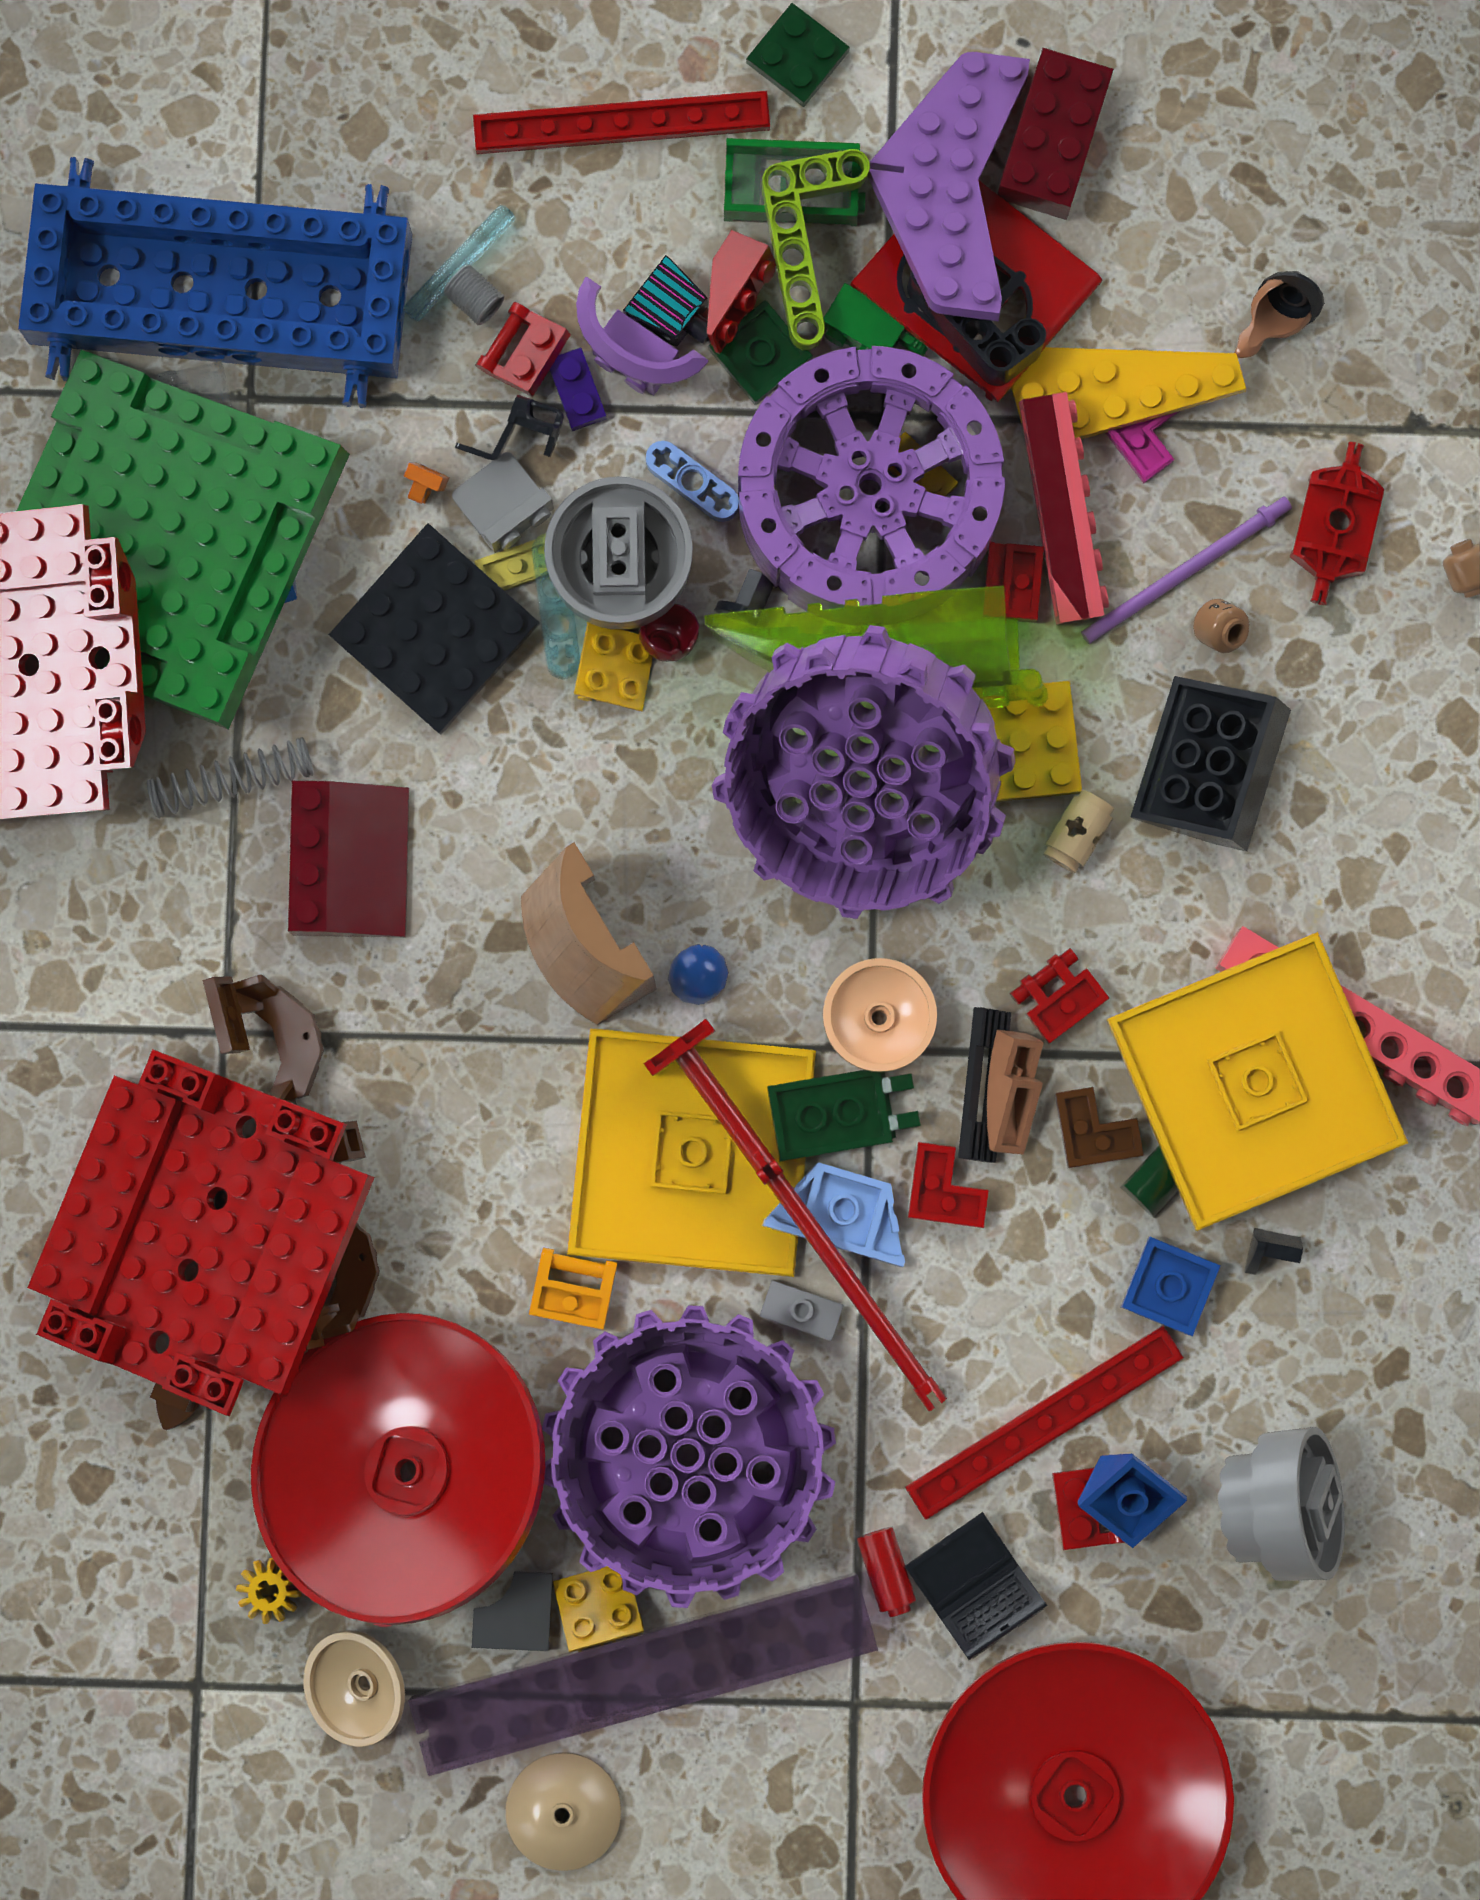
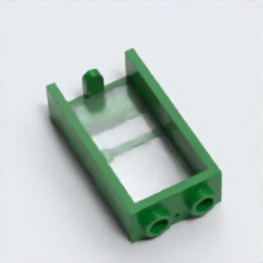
M727 138L724 221H767L761 187L763 174L769 166L780 162L849 149L860 151V143ZM847 162L842 166L843 173L850 178H856L862 174V169L858 163ZM810 169L805 173L806 180L813 185H819L826 180L824 173L819 169ZM774 176L768 181L770 188L776 192H782L789 187L788 181L782 176ZM858 188L851 191L800 200L804 222L857 226L858 214L865 215L866 192H858ZM782 212L775 218L776 222L796 223L795 217L788 212Z

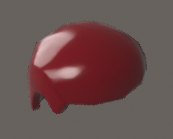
M674 604L663 616L647 625L641 626L639 640L646 652L658 661H679L686 657L694 648L698 639L700 624L695 614L684 605Z

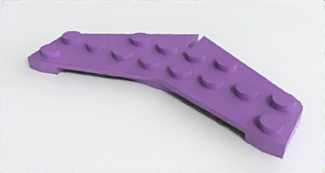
M979 52L962 54L869 162L868 179L928 306L939 314L999 321L1002 295L978 181L1009 115L1027 83L1030 59Z

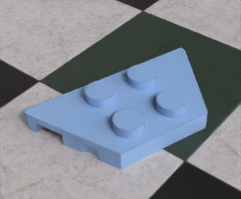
M816 1163L797 1183L794 1190L835 1247L898 1267H904L905 1258L902 1255L898 1232L900 1231L893 1207L894 1198L891 1184L823 1163ZM781 1203L763 1221L762 1226L806 1239Z

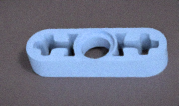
M657 441L648 448L646 452L648 470L710 518L718 522H726L737 514L739 508L737 493L668 441ZM666 451L669 452V461L677 468L680 461L685 463L677 471L674 480L670 478L673 475V469L668 465L655 466V453L663 455ZM688 472H697L703 478V485L696 491H688L681 483L683 476ZM712 483L715 485L711 489L712 494L719 499L724 498L725 495L728 496L731 509L726 510L722 508L718 512L714 510L715 501L708 495L704 502L699 498L706 494L709 484Z

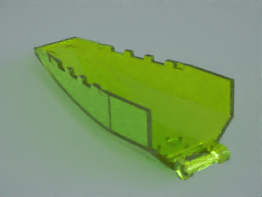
M1004 586L882 596V604L860 606L858 599L845 600L844 608L823 610L821 603L808 604L807 612L786 614L784 607H775L762 610L704 615L705 626L717 641L769 672L774 669L772 655L775 649L785 643H789L798 649L801 647L806 648L825 638L846 635V637L862 636L869 625L885 627L889 637L906 644L912 643L936 655V658L949 666L957 667L965 664L976 674L972 689L980 699H983L987 707L1009 706V701L1027 700L1030 705L1038 707L1045 704L1048 700V691L1043 685L1041 674L1035 669H1020L1018 619H1006Z

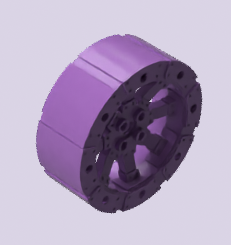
M872 346V349L856 350V347L840 349L816 357L796 368L778 383L777 390L770 397L766 396L755 412L746 431L739 460L738 498L740 523L746 544L761 572L773 583L775 588L779 587L788 595V600L803 610L825 620L851 626L868 627V624L884 623V626L906 622L936 609L953 597L961 589V585L967 577L971 578L981 564L992 540L1004 498L1005 477H1002L1003 451L995 426L981 401L967 385L963 387L953 378L954 374L945 367L919 354L892 347ZM859 390H870V393L886 394L884 401L885 410L878 430L875 429L869 442L866 441L860 430H856L847 410L848 403L845 396L857 394ZM914 405L920 406L927 412L931 410L938 416L937 420L945 428L943 432L937 435V439L915 451L912 448L899 453L901 441L899 437L906 416L910 415ZM817 410L822 420H826L835 440L837 456L826 453L822 456L800 447L799 442L790 438L796 429V423L801 417L805 419L810 413ZM968 424L973 429L976 435H971L967 431ZM760 434L770 436L771 443L768 446L761 447L757 444L756 440ZM864 456L866 458V462L863 465H856L852 461ZM961 459L964 474H967L964 497L952 495L949 498L927 492L925 487L916 484L930 470L945 462L949 464ZM891 466H895L901 475L893 478L888 474L887 470ZM777 469L786 472L792 470L814 479L816 484L825 489L817 493L816 498L794 507L792 504L781 507L778 492L774 490ZM865 480H874L879 484L880 491L875 495H866L861 491L859 485ZM850 489L852 499L843 500L839 495L840 491ZM884 502H887L890 507L887 512L880 513L876 510ZM980 507L986 510L987 518L985 520L977 521L973 518L972 512L976 508ZM918 515L940 521L942 525L951 528V531L940 547L937 546L927 555H924L919 548H915L909 537L903 516L916 517ZM766 519L776 524V529L771 533H766L761 528L762 522ZM826 520L828 522L839 520L841 522V535L835 552H831L828 560L815 553H810L798 538V535L802 534L806 528ZM870 533H876L880 540H884L894 558L893 564L895 569L884 571L881 574H871V572L856 570V559L862 542L866 541ZM919 572L929 576V582L924 586L918 585L914 580L915 575ZM831 577H836L841 580L842 586L840 589L833 591L828 588L827 581Z

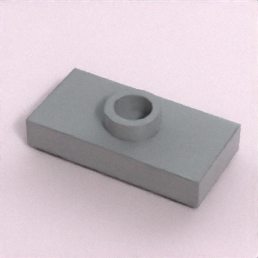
M771 1280L760 1317L832 1341L844 1305Z

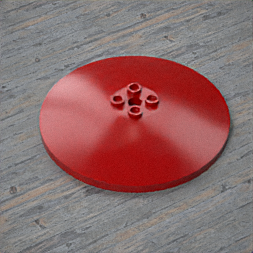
M396 1313L366 1318L357 1321L352 1332L323 1339L325 1346L308 1350L303 1355L288 1395L273 1393L262 1416L253 1447L251 1464L253 1508L259 1530L275 1563L287 1579L315 1603L339 1615L364 1622L387 1625L412 1624L442 1616L467 1604L494 1583L512 1563L532 1528L540 1505L545 1476V1444L538 1411L529 1389L510 1361L487 1340L461 1325L434 1316ZM413 1461L416 1466L415 1476L410 1481L404 1482L400 1475L401 1468L406 1462Z
M1072 1641L1041 1645L1016 1653L989 1668L965 1688L942 1719L933 1738L923 1776L922 1809L927 1840L934 1861L944 1881L957 1900H1201L1221 1867L1230 1841L1234 1814V1791L1229 1760L1222 1740L1209 1715L1183 1684L1152 1661L1133 1652L1100 1643ZM1072 1785H1079L1085 1790V1800L1079 1806H1070L1064 1800L1066 1789Z

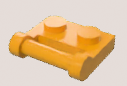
M543 1247L529 1315L604 1330L618 1262L606 1260V1264L555 1254L554 1249ZM552 1268L601 1278L600 1290L549 1280L550 1270Z

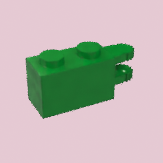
M844 283L823 317L825 338L840 347L846 344L850 347H856V350L872 349V346L896 348L899 344L921 356H924L928 350L926 345L907 334L904 326L863 293Z

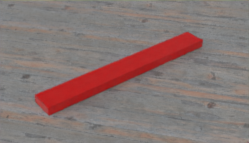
M767 91L473 115L476 154L770 131Z
M1160 1326L911 1482L905 1488L926 1520L1184 1357L1165 1327Z

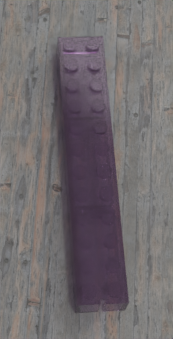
M854 1572L646 1630L639 1634L413 1695L408 1702L416 1733H425L427 1729L429 1732V1736L423 1737L419 1744L427 1774L432 1776L878 1651L858 1575Z

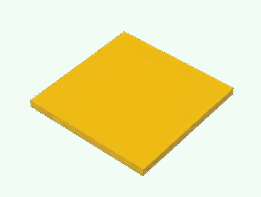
M1318 932L1106 1019L1195 1231L1408 1144Z
M590 1028L567 1255L794 1277L798 1236L762 1226L764 1219L780 1203L769 1186L767 1184L764 1185L753 1167L676 1061L655 1076H652L643 1064L679 1037ZM703 1040L694 1048L771 1155L776 1159L783 1169L782 1173L794 1188L804 1177L806 1157L779 1162L767 1086L813 1079L816 1050Z

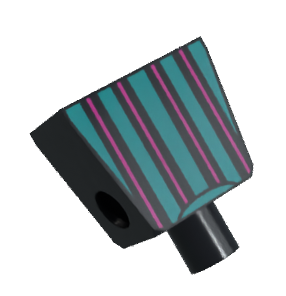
M665 255L623 309V313L672 346L677 347L687 334L703 345L709 340L707 335L708 320L702 316L708 307V298Z

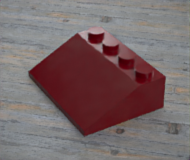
M292 780L288 932L293 936L406 938L409 826L408 787L335 781Z

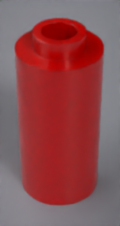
M893 1526L857 1537L856 1539L879 1611H888L889 1617L911 1611L910 1604L915 1602L916 1598Z

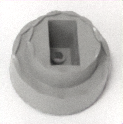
M619 476L589 482L565 498L549 523L544 546L547 571L563 603L583 620L607 629L638 628L651 623L668 612L678 601L687 585L693 553L689 525L683 512L673 499L664 491L646 481ZM612 529L626 530L625 535L620 538H616L611 534ZM615 564H623L626 567L625 573L615 575L612 572V567Z
M1317 1427L1264 1433L1258 1437V1445L1253 1453L1227 1457L1225 1459L1226 1465L1220 1472L1222 1487L1218 1494V1504L1223 1513L1221 1517V1530L1228 1539L1227 1550L1235 1557L1236 1562H1262V1565L1272 1574V1578L1276 1581L1330 1580L1335 1576L1340 1566L1345 1531L1341 1479L1330 1442L1323 1431Z

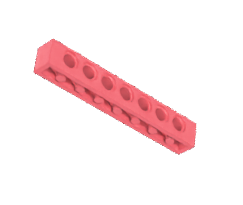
M1242 926L1236 932L1215 968L1222 972L1279 947ZM1341 985L1355 1019L1362 1021L1366 1027V1033L1363 1037L1374 1064L1385 1071L1383 1077L1400 1087H1403L1404 1083L1417 1090L1415 1095L1417 1098L1434 1107L1437 1103L1450 1110L1448 1114L1450 1118L1464 1126H1468L1470 1123L1474 1125L1480 1124V1069ZM1386 1038L1392 1039L1398 1045V1054L1394 1059L1387 1058L1381 1051L1382 1041ZM1418 1058L1427 1060L1431 1066V1073L1426 1079L1420 1078L1414 1071V1063ZM1450 1078H1456L1462 1083L1463 1094L1460 1098H1454L1447 1092L1446 1086Z

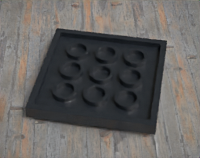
M427 523L328 635L441 735L539 626L540 622Z

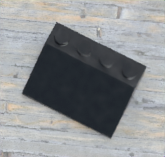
M1174 676L1130 817L1205 842L1247 852L1291 709L1275 696Z

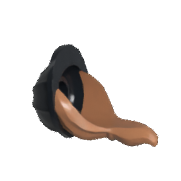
M1299 271L1277 272L1265 278L1251 303L1252 322L1238 337L1237 348L1234 352L1237 354V357L1247 358L1254 356L1261 349L1266 339L1287 338L1297 334L1306 325L1313 322L1321 313L1325 304L1323 293L1318 285Z

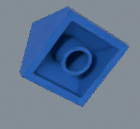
M1132 1453L1102 1455L1078 1500V1506L1126 1544L1134 1548L1187 1501V1496Z

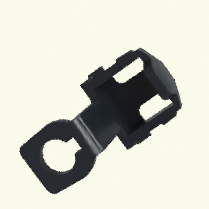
M517 395L507 420L508 424L492 454L457 442L455 448L488 460H497L503 453L517 424L549 435L544 455L551 457L563 424V413L554 407L522 395ZM533 405L557 413L554 423L551 424L535 418L533 415Z

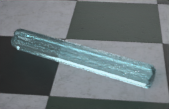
M503 205L498 206L404 305L405 313L412 320L420 321L444 296V289L450 279L462 267L473 265L510 227L516 219L510 209Z

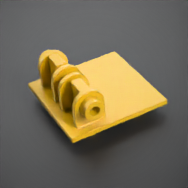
M587 622L574 694L578 695L577 699L583 701H592L594 699L643 711L653 656L644 649L639 640V634L622 629L601 628Z
M608 1566L593 1572L588 1571L553 1581L569 1653L644 1632L635 1595L623 1590L621 1575Z

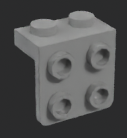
M510 452L501 454L497 460H493L457 487L452 493L454 502L494 553L501 548L506 550L513 546L521 538V533L530 526L537 527L550 517V511L554 509L551 497L544 488L539 489Z

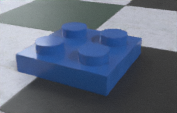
M1148 1237L1120 1308L1188 1336H1193L1221 1265L1155 1238Z

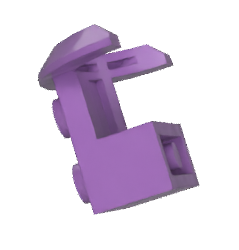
M585 277L579 288L576 302L578 323L583 337L591 346L593 355L596 356L594 361L604 370L613 373L614 370L627 377L625 382L632 389L641 394L646 390L654 396L662 384H672L686 380L699 373L709 362L695 350L679 358V351L618 309L606 326L602 328L596 316L595 305L601 286Z

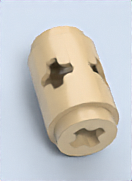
M1082 790L1079 796L1072 798L1061 820L1055 826L1045 843L1047 849L1043 855L1062 868L1076 873L1079 866H1085L1096 844L1111 823L1113 818L1110 815L1114 808L1098 796ZM1074 827L1077 829L1084 827L1086 829L1084 835L1077 833L1074 836L1071 834V831Z

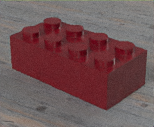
M1042 48L997 195L1006 202L1067 220L1109 87L1113 68Z

